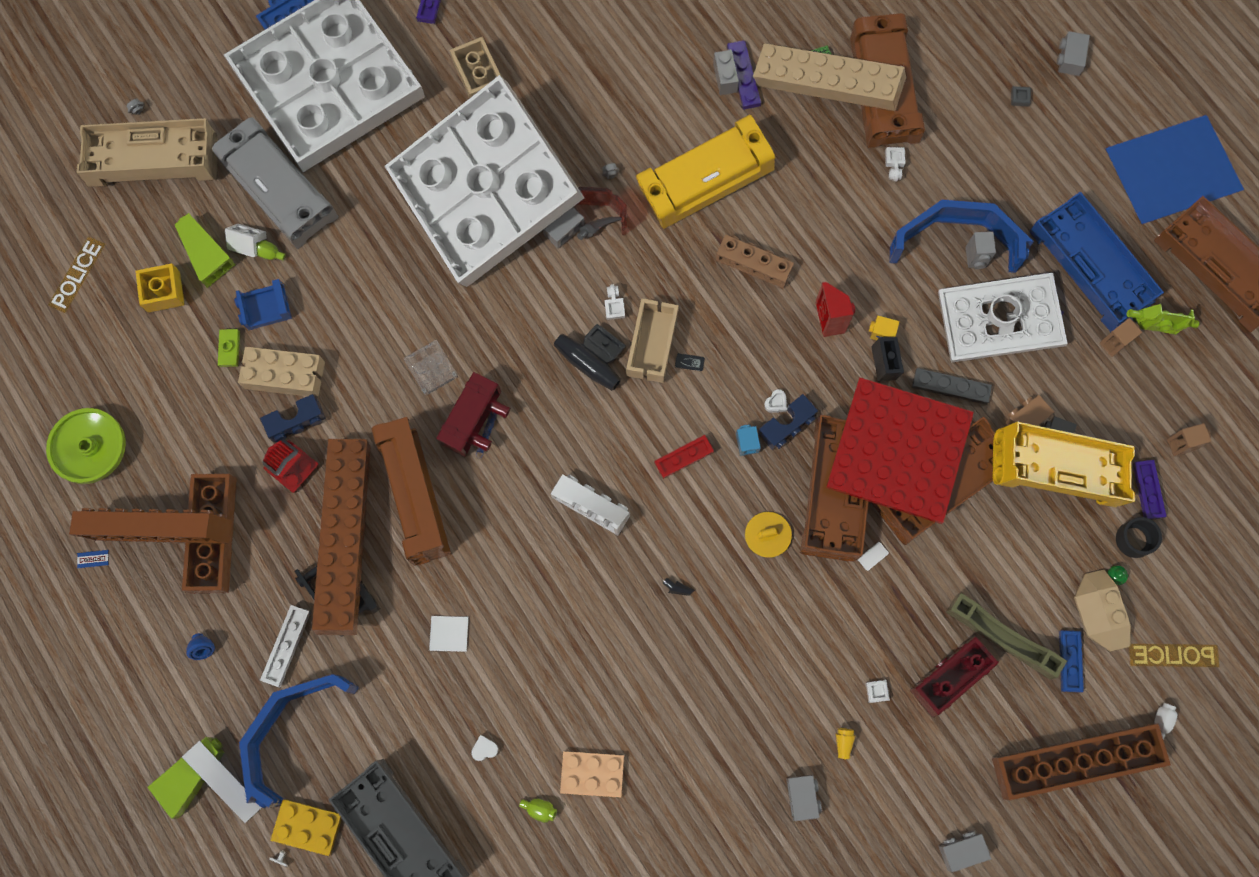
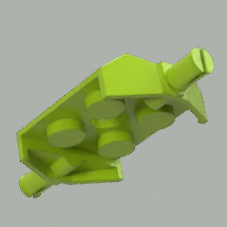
M1161 304L1142 310L1130 309L1127 311V317H1132L1133 321L1143 330L1176 335L1187 327L1198 328L1200 324L1198 320H1195L1193 310H1190L1188 316L1183 313H1169V311H1162Z

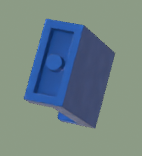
M280 279L272 280L273 285L246 293H242L240 290L236 291L237 297L234 299L237 308L240 309L238 318L241 325H244L248 330L292 319L285 287Z

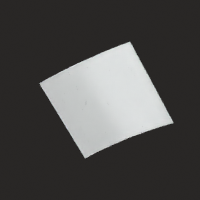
M431 616L429 651L467 652L468 617Z

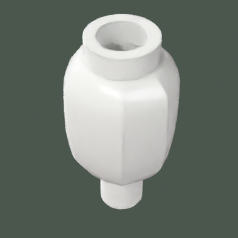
M1166 703L1163 704V707L1158 708L1154 724H1159L1163 741L1165 734L1173 730L1177 720L1176 707Z

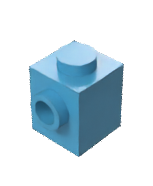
M743 425L739 427L740 429L736 431V438L740 456L759 453L761 448L756 426Z

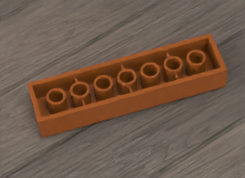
M82 508V511H73L69 535L94 541L229 544L232 520L226 519L223 514H213V511L201 510L200 513H196L194 510H183V513H178L179 511L167 509L166 513H161V510L149 509V512H144L145 510L132 509V512H128L126 509H115V512H111L110 509L99 508L98 511Z
M1148 724L992 758L1003 800L1019 799L1171 765L1159 724Z

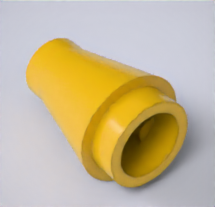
M838 728L837 733H835L838 758L850 759L856 735H854L853 729Z

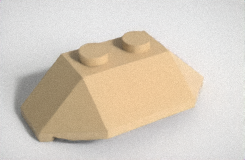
M1105 570L1084 574L1074 599L1086 636L1109 652L1130 647L1131 624L1118 586Z

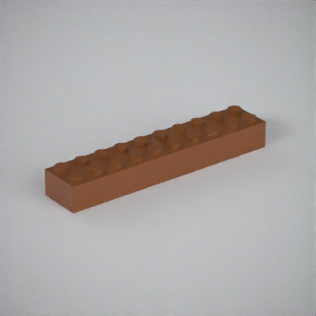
M328 439L312 631L316 635H357L371 449L367 439Z

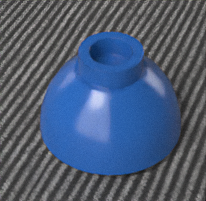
M201 633L195 634L187 645L186 655L193 660L206 659L214 653V643Z

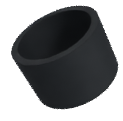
M1145 517L1134 518L1124 523L1116 533L1118 548L1123 554L1131 558H1141L1155 552L1162 542V533L1159 526L1151 519ZM1136 528L1144 533L1146 545L1142 550L1139 551L1131 546L1127 538L1128 529Z

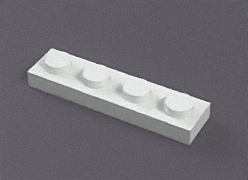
M293 605L290 606L260 681L281 687L310 616V611Z

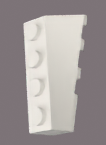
M562 474L551 492V497L618 536L630 517L628 508L620 503L615 505L608 496L596 494L594 492L595 489L587 484L582 486L577 483L578 480L575 477Z

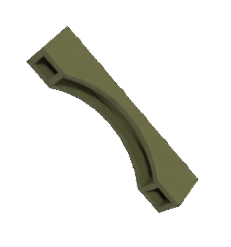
M962 593L955 596L946 611L947 614L1048 679L1058 678L1067 660L1050 649L1008 628L990 615L978 603Z

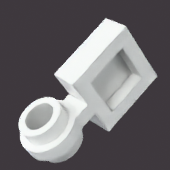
M886 147L885 163L886 167H893V169L890 168L889 180L897 182L902 178V169L898 167L905 166V148Z
M610 284L607 287L608 298L612 297V299L604 300L607 320L625 318L623 298L616 299V297H619L618 285Z

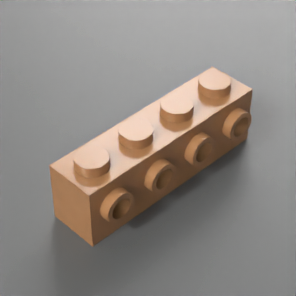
M732 235L724 236L716 253V261L783 289L794 265L786 257L776 256L769 250L759 249L753 243L742 242L739 238Z

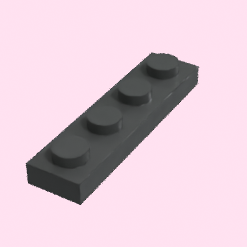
M916 368L912 388L986 405L989 403L992 387L990 384Z

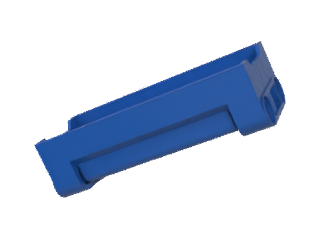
M1081 191L1048 215L1037 220L1029 230L1038 244L1043 243L1103 316L1100 320L1110 333L1127 319H1133L1132 317H1127L1128 310H1142L1150 307L1164 293Z

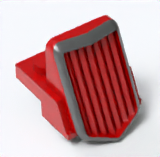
M289 439L287 441L280 440L268 447L262 462L264 465L263 469L292 493L297 490L318 466L314 459Z

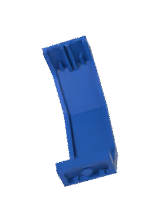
M940 200L896 232L890 245L889 263L898 262L906 241L936 222L981 225L989 232H993L994 236L1008 249V272L1016 273L1020 266L1022 267L1023 262L1028 259L1029 248L1034 241L994 203Z
M332 674L272 693L239 742L246 803H256L266 809L267 807L281 806L284 799L266 787L263 782L260 744L286 705L291 700L333 686H337L344 692L355 694L359 688L342 676Z

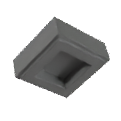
M1013 86L1011 89V106L1029 107L1031 104V87Z

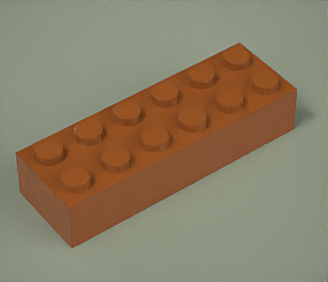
M191 474L188 510H194L196 513H200L201 510L213 511V514H223L226 519L232 520L229 544L185 543L182 591L190 594L229 593L237 478L231 474Z

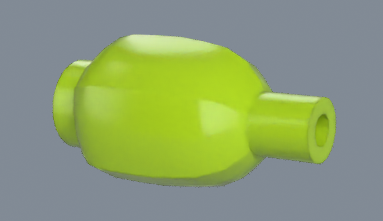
M265 240L256 243L258 257L267 260L277 258L283 261L286 254L279 252L274 244Z
M522 799L519 807L527 810L530 817L544 823L549 820L554 821L557 814V809L553 808L550 802L542 799H533L530 802Z

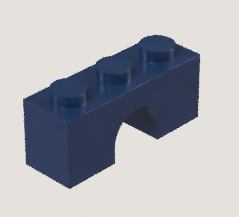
M311 394L296 401L298 413L291 420H285L283 414L278 410L260 417L268 438L273 442L285 440L291 434L303 432L304 428L319 425L326 417L318 399Z
M804 394L793 401L787 408L788 413L792 416V423L783 425L773 417L759 429L758 435L772 451L775 448L781 449L787 443L786 440L790 436L796 437L802 431L801 428L805 424L809 426L817 419L815 416L818 410Z

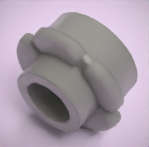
M139 99L131 100L126 105L128 113L140 114L144 110V103L140 102Z
M615 163L607 164L602 168V175L607 177V179H612L617 176L619 168L616 167Z

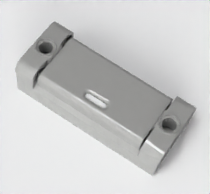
M254 118L246 119L213 145L212 150L223 166L297 250L322 227L339 218L328 200L314 188Z

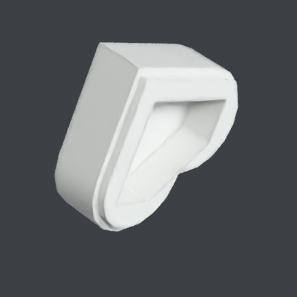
M779 389L773 391L771 397L767 398L764 403L766 411L770 413L787 412V401L784 391Z
M480 735L472 749V757L477 761H482L486 757H495L498 754L497 744Z

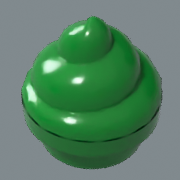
M1113 566L1107 572L1117 586L1124 584L1128 579V572L1122 566Z

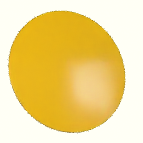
M762 512L755 515L748 522L745 529V540L748 547L761 557L772 558L781 555L787 550L792 539L789 523L781 515L773 512Z

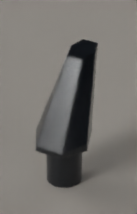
M668 577L663 582L670 589L668 593L690 596L695 591L678 581L674 583Z

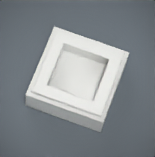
M887 680L866 683L869 703L890 700Z

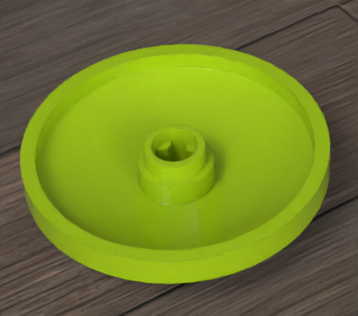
M82 408L72 411L63 416L54 425L48 436L46 444L48 462L56 474L70 482L77 484L98 482L109 476L120 464L126 447L125 434L119 422L102 410Z

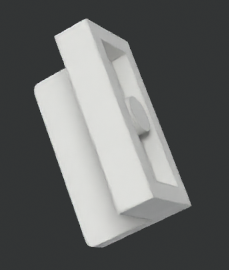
M235 224L225 228L227 249L250 257L257 256L256 243L267 239L265 231L242 224Z

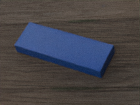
M1061 630L1059 631L1060 656L1067 660L1060 673L1061 692L1082 693L1084 690L1081 631Z

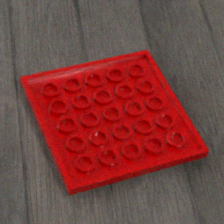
M859 377L826 488L943 524L974 412Z

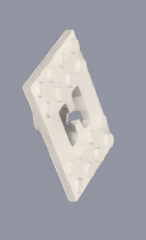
M1053 273L938 290L951 363L1063 347L1068 344ZM1002 301L1009 302L1015 307L1013 313H1006L1007 321H1001L994 315L993 307L996 303ZM992 303L988 313L985 314L982 310V305ZM1019 321L1022 331L1013 332L1015 323ZM994 324L999 327L997 335L987 334V325Z

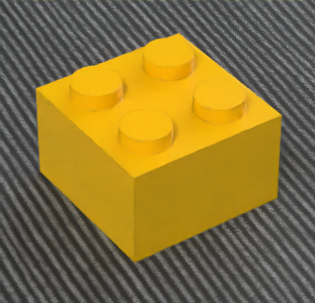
M172 263L135 271L139 305L148 313L185 305L181 274Z

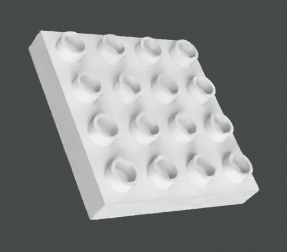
M314 0L224 54L231 68L302 172H305L425 97L422 86L360 0Z
M500 75L385 165L388 173L459 284L466 287L584 199V196L508 82Z

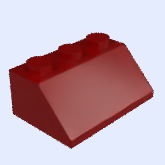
M822 282L815 304L823 337L844 334L855 314V305L850 301L848 295L829 283Z

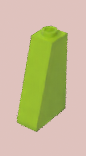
M189 213L181 217L175 224L198 279L207 288L236 265Z
M205 737L201 741L218 761L222 758L225 752L221 749L223 745L217 738ZM181 758L147 788L170 818L177 819L184 814L205 781Z

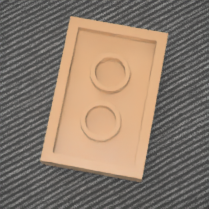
M563 751L560 793L621 798L624 755Z

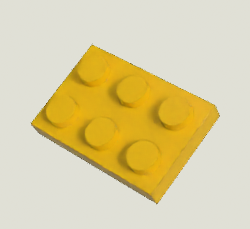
M283 799L270 841L331 856L342 818L336 812Z

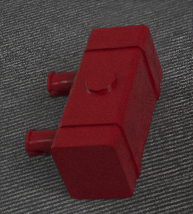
M476 372L472 373L436 437L440 445L463 457H466L472 444L486 452L490 449L492 441L479 435V431L491 411L506 418L511 410L510 407L497 401L502 392L497 383Z
M973 637L963 645H960L948 658L946 657L935 666L936 668L926 677L920 679L910 691L932 717H936L951 707V704L981 678L988 675L999 662L977 637Z

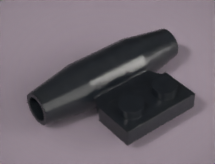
M596 324L588 332L583 344L565 334L559 335L555 340L554 346L569 363L596 383L611 391L616 389L621 382V378L607 363L614 362L626 349L625 344L599 324Z

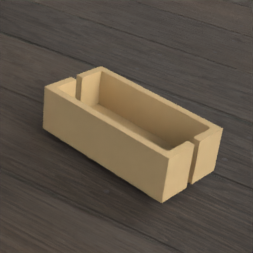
M641 298L626 368L627 376L639 379L647 376V380L664 383L679 305L662 302L661 312H658V301Z
M245 347L242 360L245 367L241 366L238 383L244 389L300 396L313 394L318 398L321 386L319 378H322L325 361L320 355Z

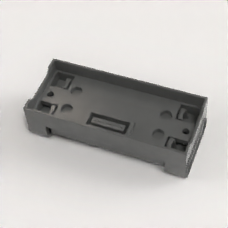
M384 759L373 762L364 772L329 799V802L384 877H468L470 875L461 862L453 858L394 779V773Z

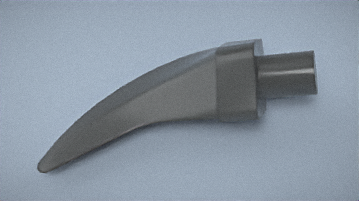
M607 217L589 222L579 228L581 232L577 234L579 240H583L585 237L589 238L602 226L623 218Z

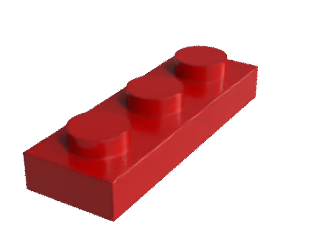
M703 435L655 460L654 464L662 478L665 479L713 454L714 450L706 436Z

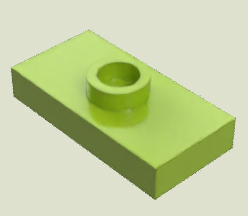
M238 329L219 330V367H238L240 331Z

